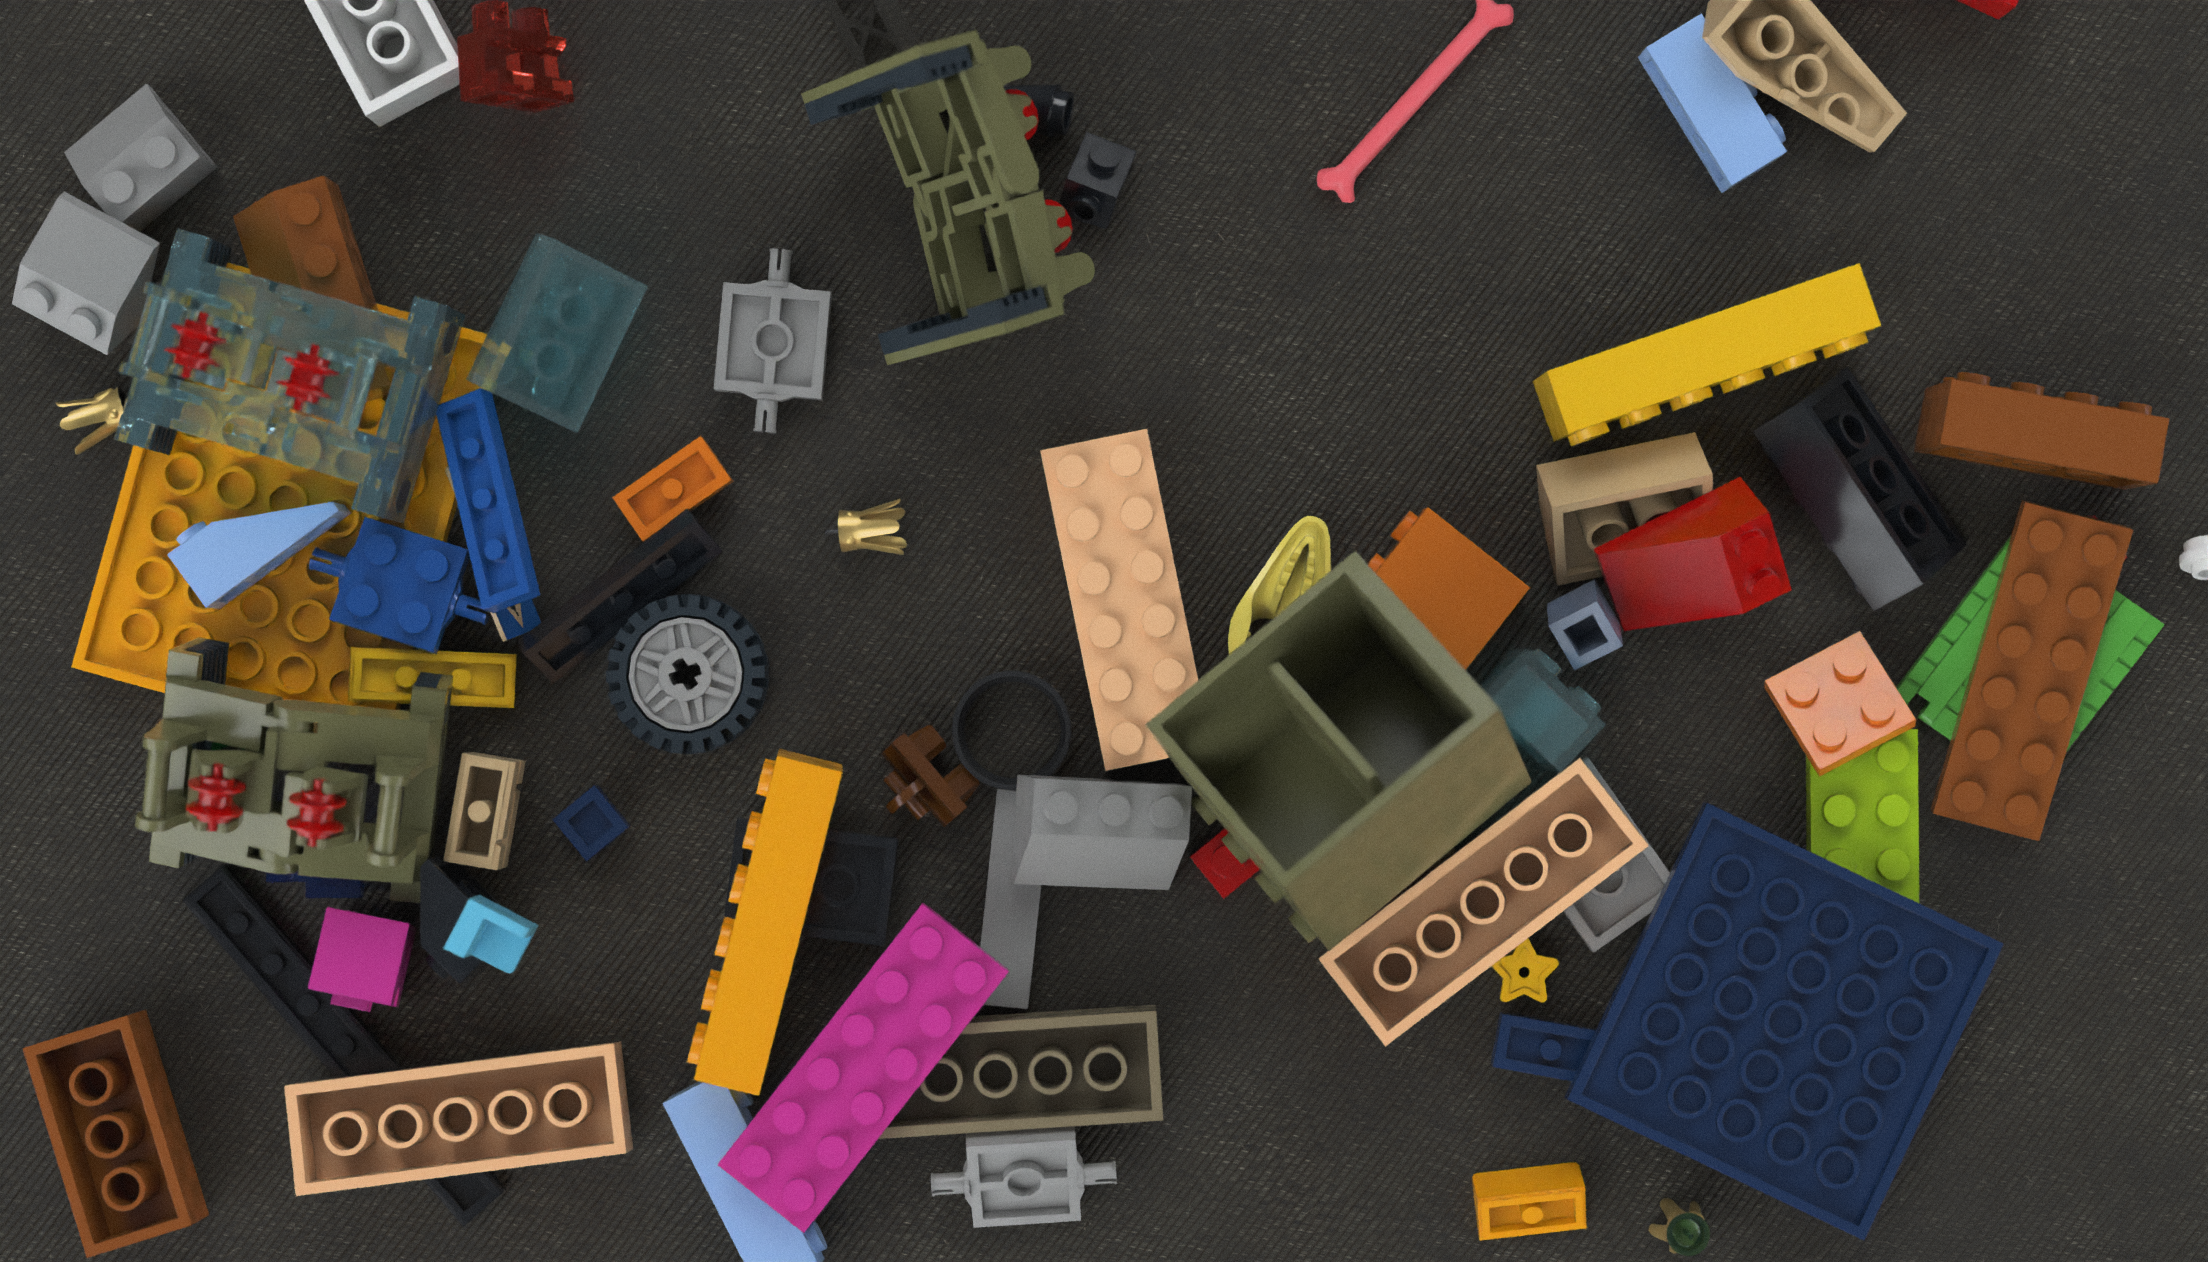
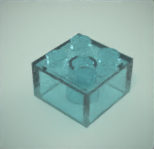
M1526 648L1514 649L1479 686L1500 708L1513 739L1544 769L1561 773L1606 725L1596 715L1602 708L1579 686L1575 689L1571 686L1567 688L1557 678L1562 671L1561 668L1539 648L1536 651L1532 649L1528 651Z

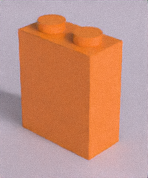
M1429 507L1423 509L1418 516L1410 510L1390 534L1397 541L1385 558L1376 553L1367 564L1461 667L1466 670L1530 587Z

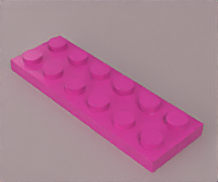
M923 902L717 1165L804 1233L1005 978L1009 969Z

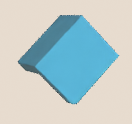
M481 895L469 898L444 949L463 959L473 955L506 973H512L516 970L538 924Z

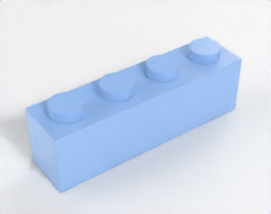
M699 1081L666 1099L662 1104L743 1262H823L825 1258L821 1251L827 1249V1244L815 1221L803 1233L717 1165L753 1120L747 1108L753 1104L751 1094Z

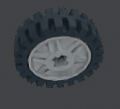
M694 594L669 596L645 605L640 611L635 612L628 619L626 625L620 628L614 638L616 641L613 648H610L607 659L609 660L608 670H606V683L609 684L610 693L608 694L610 701L615 706L618 712L617 716L637 738L645 741L650 746L678 754H699L721 748L747 730L755 721L756 716L764 705L770 680L769 661L763 646L764 644L753 625L740 612L722 601ZM682 661H685L688 665H699L701 675L694 677L698 685L693 689L689 683L679 684L675 675L682 672L679 667Z

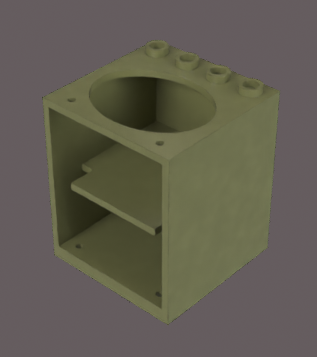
M1356 551L1146 724L1147 728L1196 795L1191 799L1193 808L1208 825H1211L1215 820L1221 823L1228 832L1221 840L1236 859L1243 864L1250 858L1261 871L1254 879L1275 904L1284 898L1295 911L1288 917L1292 925L1308 943L1317 937L1328 951L1334 948L1532 782L1500 708Z

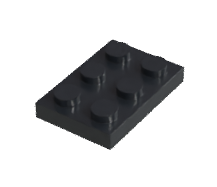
M738 817L736 821L724 917L736 918L739 904L728 902L738 864L749 866L753 850L742 848L750 818ZM828 828L801 931L802 936L885 946L899 837Z

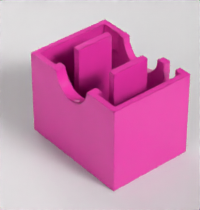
M327 907L308 989L332 994L330 1002L332 1005L371 1012L373 1003L399 1008L417 928L409 923Z

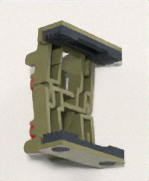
M977 30L918 45L801 93L811 125L875 107L905 187H912L915 193L913 199L914 210L939 315L878 334L887 365L999 336L1063 315V296L1075 288L1091 282L1094 277V263L1087 254L1078 252L1066 256H1055V253L1066 248L1071 240L1073 229L1067 210L1056 201L1051 199L1044 200L1043 190L1036 192L1039 190V170L1027 140L1032 138L1037 130L1039 121L1037 108L1033 100L1025 92L1018 89L1004 90L1003 88L1004 85L1028 75L1031 69V58L1028 52L1018 45L987 49L984 41H980ZM946 109L950 117L948 134L939 116V113ZM979 225H984L998 271L988 272Z

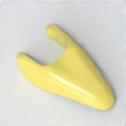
M1314 516L1302 518L1289 530L1272 553L1263 569L1246 591L1231 618L1228 634L1229 655L1246 642L1247 638L1251 637L1249 629L1253 621L1260 618H1275L1331 571L1330 536L1323 520Z

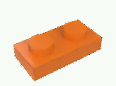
M700 436L612 498L640 539L645 542L684 510L688 509L691 512L734 481L705 439Z

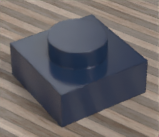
M594 785L552 819L586 861L591 860L631 827L598 785Z

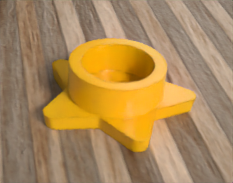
M1527 938L1514 948L1511 953L1505 955L1491 966L1502 977L1500 1000L1505 1003L1525 994L1540 1003H1544L1547 1000L1545 979L1558 967V959L1537 955L1529 938ZM1522 967L1528 968L1529 974L1527 977L1519 975V970Z

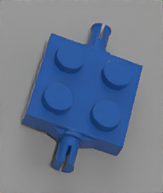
M364 517L355 546L346 557L316 547L312 556L332 564H326L310 558V570H316L339 578V592L329 620L437 655L444 631L456 615L484 625L489 621L490 617L487 614L470 609L472 607L482 610L480 600L463 594V576L470 558L469 551L466 548Z

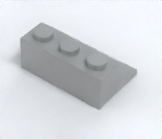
M1017 775L1011 883L1169 890L1189 842L1192 787L1174 782Z

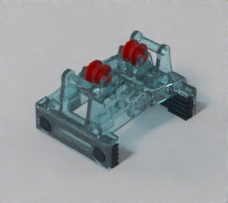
M177 228L161 284L145 283L143 293L147 294L148 297L128 363L122 362L119 373L132 377V381L114 439L170 455L176 433L181 431L359 483L351 509L404 524L465 315L447 305L414 296L408 319L405 320L304 289L226 268L232 248L207 236ZM277 348H279L266 391L260 390H265ZM378 364L395 369V373L376 436L357 429L375 368ZM226 378H229V379H233V380H236V381H239V382H243V383H245V384H248V385H251V386H254V387H257V388H260V389H256V388H253V387H249V386H246V385H242V384L235 383V382H232V381H228V380H227V384H226L225 390H224V392H221V391H217V390H214V389H210V388H207V387H204V386H200V385H197V384H193V383H190V382H186V381H184V379L191 380V381H194V382H198V383H201V384H205V385H208V386L215 387V388H218V389H222V390H223V389H224L225 382H226ZM289 410L296 411V412H300V413L307 414V415L314 416V417H318V418H321V419L329 420V421H332V422L327 423V422H324V421H321V420H317V419H314V418H310V417H307V416H303V415H300V414H297V413L290 412Z

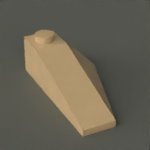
M1710 0L1707 3L1702 38L1736 77L1867 152H1875L1907 114L1811 0Z

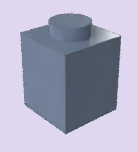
M1595 579L1547 603L1548 626L1574 670L1623 646L1620 622Z

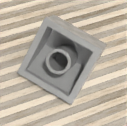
M145 84L64 152L82 186L107 215L139 232L217 168L216 164L148 84Z
M63 192L58 196L20 262L12 305L108 355L142 323L160 243L76 197Z

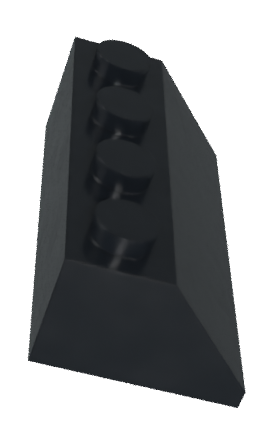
M1848 367L1775 414L1753 431L1761 443L1763 453L1776 465L1791 487L1794 499L1800 506L1805 508L1821 532L1824 544L1836 554L1850 575L1855 590L1866 599L1873 611L1923 585L1967 545Z

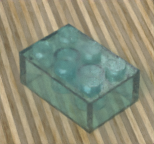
M536 233L466 380L578 433L648 286L554 238Z

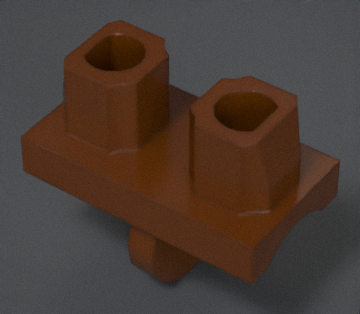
M927 725L912 733L909 737L903 733L882 752V755L895 769L883 779L896 795L885 807L893 814L905 805L917 821L927 812L931 811L943 827H945L967 808L965 802L980 783L961 763L944 778L932 766L930 761L947 746L944 739L931 725Z

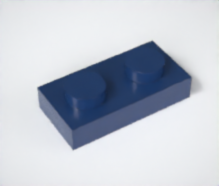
M1500 1012L1490 1065L1495 1068L1572 1081L1596 1029Z

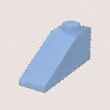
M328 502L215 521L208 525L201 521L182 532L176 539L180 545L167 555L205 608L221 609L342 521L351 512L344 504Z

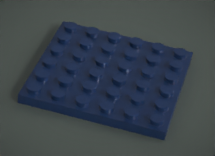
M1703 802L1566 1092L1565 1098L1861 1240H1865L2004 944L1709 803Z

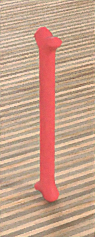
M1476 0V11L1469 23L1339 165L1318 171L1317 186L1322 190H1334L1344 203L1354 202V184L1359 174L1489 31L1496 27L1508 26L1513 22L1514 12L1512 6L1509 4H1497L1494 0Z

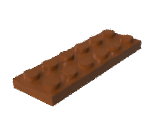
M2025 500L2021 501L1995 594L1930 808L1933 814L2036 841L2040 840L2132 537V528Z

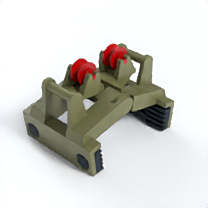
M198 637L168 651L162 720L143 735L142 743L143 748L148 749L143 807L142 811L136 814L135 827L139 830L152 832L149 862L179 869L184 866V863H189V860L192 861L194 858L201 856L274 874L298 872V876L391 882V901L420 903V866L427 859L434 856L453 676L420 672L412 688L410 711L302 700H282V696L225 685L229 643ZM213 741L248 750L211 751ZM329 761L374 765L375 782L380 784L376 823L363 822L368 775L327 768ZM280 770H290L292 772L285 776L283 802L277 801ZM403 787H404V796H403V805H402L401 824H400V826H399L400 811H401V802H402V793H403Z

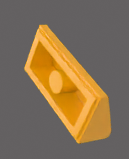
M1570 1162L1476 1173L1472 1176L1480 1241L1587 1228L1585 1184L1578 1163Z

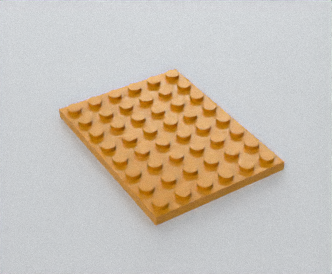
M227 263L217 299L209 298L204 312L211 314L209 326L219 329L217 337L228 340L227 344L214 345L212 357L221 366L219 368L209 365L207 372L195 370L192 380L184 379L178 401L185 403L170 455L133 445L71 668L165 693L168 651L200 637L229 643L225 685L282 696V700H302L400 710L401 704L348 701L350 647L417 650V648L329 620L339 592V578L316 570H310V558L326 564H332L312 556L316 547L346 557L355 546L364 517L447 542L457 507V500L445 473L448 462L435 406L480 388L489 391L503 339L458 326L451 352H443L406 476V480L411 482V488L405 508L403 510H396L394 520L358 511L357 509L372 458L381 460L400 392L299 423L295 411L292 409L291 398L284 395L286 387L276 384V380H282L284 376L250 269ZM376 303L403 386L411 359V354L404 351L415 314ZM328 502L344 504L351 512L342 521L221 609L205 608L167 555L180 545L176 540L177 537L186 529L201 521L208 525L215 521Z

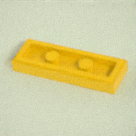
M350 647L348 701L411 704L412 688L420 672L453 676L450 706L514 708L517 654L438 651L436 655L423 650Z

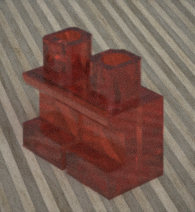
M488 0L471 6L473 32L457 37L460 100L462 102L495 107L501 106L502 108L535 113L574 102L572 81L559 78L557 57L562 55L565 50L567 38L550 35L548 9L528 7L511 11L512 28H510L508 2Z

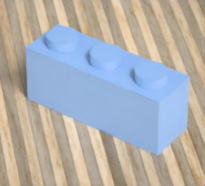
M1701 13L1647 46L1638 56V59L1717 187L1723 193L1785 154L1787 150L1782 143L1786 141V137L1776 118L1770 113L1764 115L1754 99L1757 96V89L1736 77L1702 38L1705 18Z

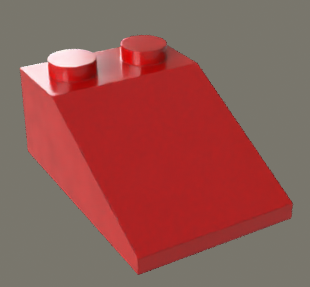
M1741 477L1594 548L1612 605L1623 631L1744 614L1792 590L1769 511Z

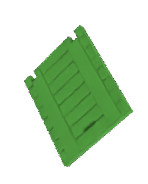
M2011 536L1896 687L1907 705L1916 693L1926 699L1928 702L1921 709L1917 718L1950 741ZM2116 590L2067 751L2165 625Z

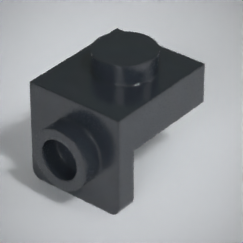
M1087 132L1068 173L1059 202L1067 210L1069 216L1082 223H1090L1103 229L1108 228L1116 202L1131 170L1137 151Z

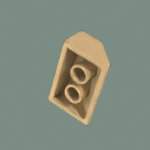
M1695 432L1536 465L1539 506L1557 586L1602 577L1594 548L1713 490V474Z

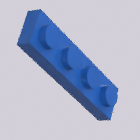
M480 388L435 406L482 610L495 613L540 596L492 392Z

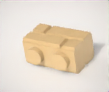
M477 752L462 753L443 861L499 870L508 866L520 791L516 787L518 784H522L526 761Z

